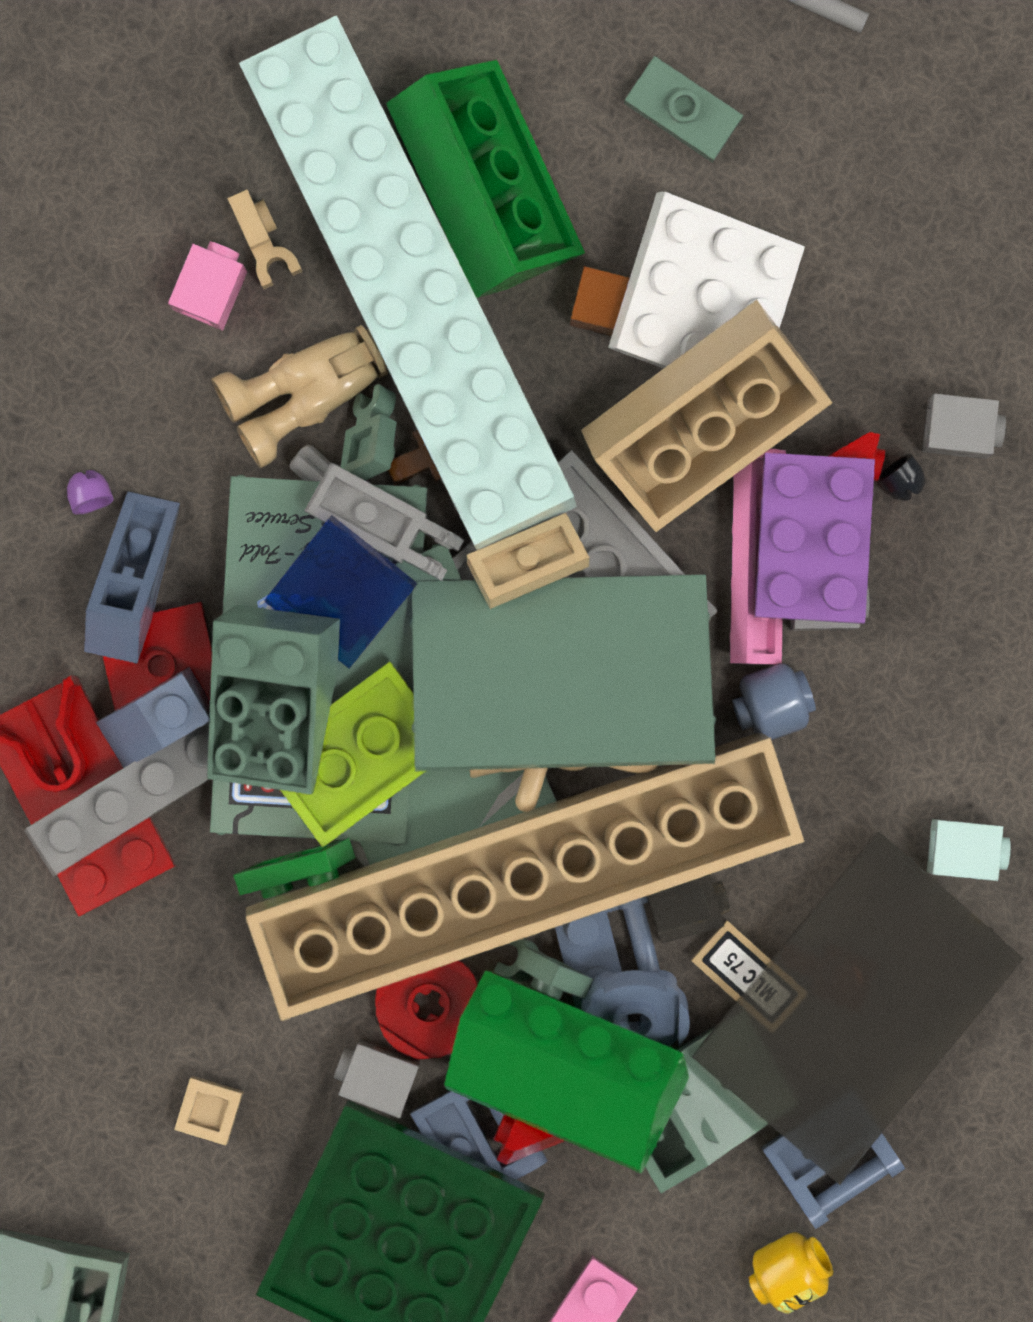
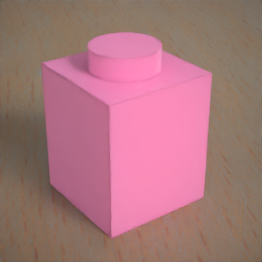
M211 241L207 249L192 244L169 299V306L178 313L223 331L247 274L244 265L237 262L240 254Z

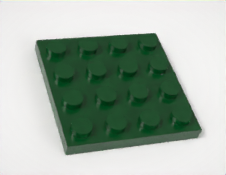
M347 1100L258 1288L256 1296L311 1322H484L544 1200L545 1193Z

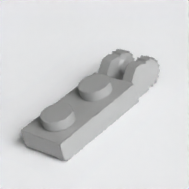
M330 463L304 510L313 517L402 564L405 561L440 581L443 580L447 572L442 564L429 556L424 557L410 549L417 535L421 531L435 539V542L439 545L456 551L460 549L464 541L454 533L428 520L426 513L333 463Z

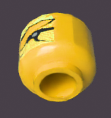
M792 1232L754 1253L752 1262L754 1274L749 1276V1283L755 1297L762 1305L770 1303L778 1311L788 1314L827 1293L829 1286L828 1278L833 1275V1267L825 1249L815 1237L808 1239L798 1232Z

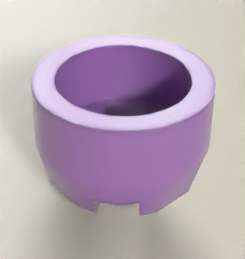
M88 470L85 475L82 472H78L69 479L67 498L74 514L90 513L108 506L114 500L106 479L95 470Z

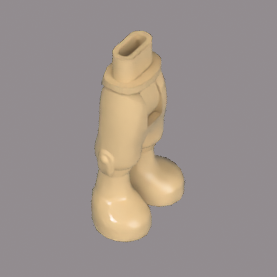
M360 325L354 329V332L328 338L295 354H284L270 367L269 372L260 376L242 380L230 372H225L212 378L211 381L232 423L247 417L253 411L279 395H292L290 400L280 408L237 426V432L258 467L263 468L277 458V444L289 432L297 427H307L323 423L330 412L356 396L377 377L382 378L386 376L388 371L387 365L369 329L365 330Z

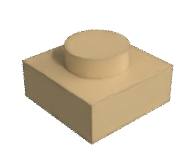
M191 1076L174 1130L226 1146L229 1142L244 1091Z

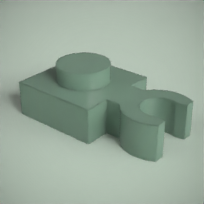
M377 384L374 386L372 399L361 393L355 398L353 413L357 417L356 426L345 432L340 468L364 481L391 468L395 455L394 439L397 424L396 421L389 418L396 403L394 392Z

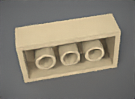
M755 300L581 431L594 460L653 530L657 532L832 404V401L813 371L758 300Z

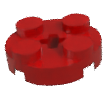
M458 960L377 988L375 995L376 1017L385 1039L401 1053L416 1059L440 1058L452 1054L460 1017L478 985L474 973L464 962ZM432 990H435L441 995L438 1003L445 1009L440 1016L431 1013L426 1019H423L417 1015L420 1005L414 1001V997L419 992L428 995Z

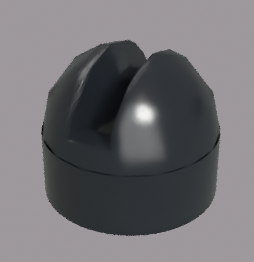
M907 454L882 471L878 482L892 498L907 501L912 498V493L919 494L922 492L925 485V475L913 455Z

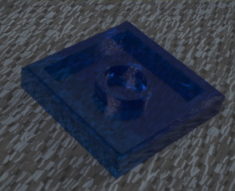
M331 515L268 594L264 602L277 611L340 619L338 661L350 669L418 583Z

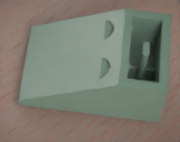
M235 605L213 620L207 779L312 794L314 792L337 676L340 619Z
M743 1009L675 1049L684 1054L689 1080L645 1166L660 1193L665 1192L709 1166L798 1104Z
M0 1229V1322H117L130 1253Z

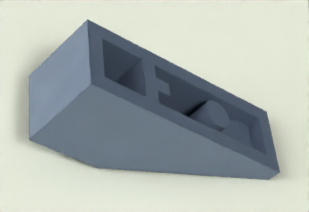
M127 491L86 608L84 652L138 663L151 624L180 503Z

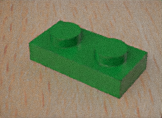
M345 838L330 842L324 847L319 845L257 862L233 876L239 895L260 890L263 898H270L294 889L293 881L306 878L310 887L334 880L340 876L337 868L356 857L350 839Z

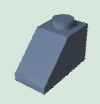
M188 667L96 723L123 768L131 763L138 762L167 747L209 722L210 700L191 668Z

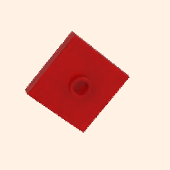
M202 602L154 612L138 663L103 656L115 710L188 667L191 668L210 700L212 642Z

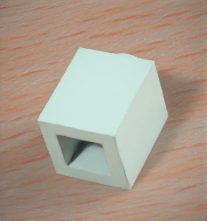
M932 819L927 873L998 881L999 869L1007 870L1009 865L1010 838L1002 837L1003 826Z

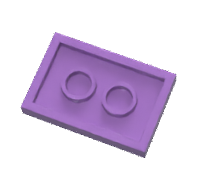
M779 453L764 454L754 617L854 624L865 623L875 459Z

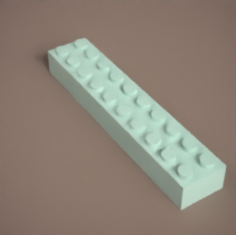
M337 15L240 62L241 69L476 550L576 508L575 497Z

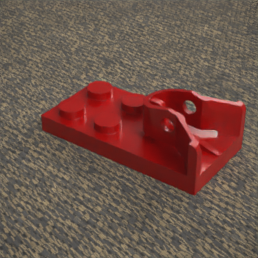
M70 675L64 678L62 683L0 715V766L31 825L123 769L122 764L96 723L100 718L78 676ZM149 817L57 876L78 917L176 867V864L152 818Z

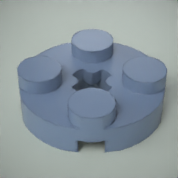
M631 970L618 973L601 972L594 976L590 990L581 1002L580 1010L668 1047L677 1039L678 1046L686 1039L690 1026L688 1002L684 992L677 986V979L672 973L665 970L654 972ZM634 1013L642 1014L639 1021L629 1022L627 1015Z

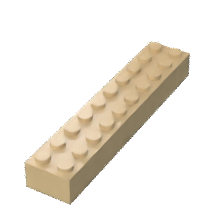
M756 733L715 747V764L662 765L653 772L635 774L538 807L530 812H524L342 874L329 882L316 886H307L246 907L245 917L280 1019L283 1021L804 842L771 738L763 733Z

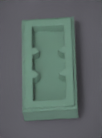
M656 56L653 57L624 100L625 105L712 163L743 118L741 113Z

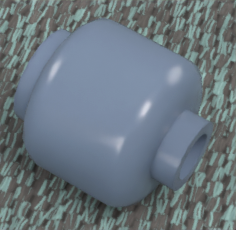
M779 663L742 677L739 685L741 697L732 700L741 729L745 730L752 727L755 734L763 733L770 737L771 740L803 730L809 722V713L816 711L814 698L803 671L794 672L790 666L784 663Z

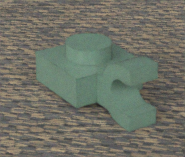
M526 938L509 943L516 947L518 951L515 963L508 966L498 962L494 970L500 976L517 982L527 981L533 976L531 987L559 1000L563 991L585 999L594 980L565 963L539 952L537 945Z

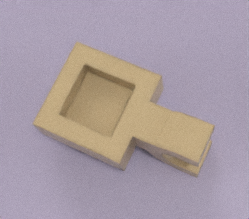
M248 190L227 198L256 259L257 277L263 289L273 286L268 269L274 261L285 262L293 276L303 272L297 258L291 251L284 247L273 246L268 233L276 230L277 227L264 199L254 203Z

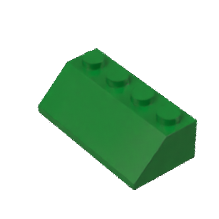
M497 60L427 74L386 103L397 131L405 144L419 179L440 221L441 227L476 298L507 290L585 254Z
M485 971L460 1017L444 1086L447 1090L642 1174L689 1080V1074L682 1052L494 973Z

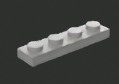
M209 722L138 762L131 763L27 827L24 831L52 876L55 877L210 780L207 779Z

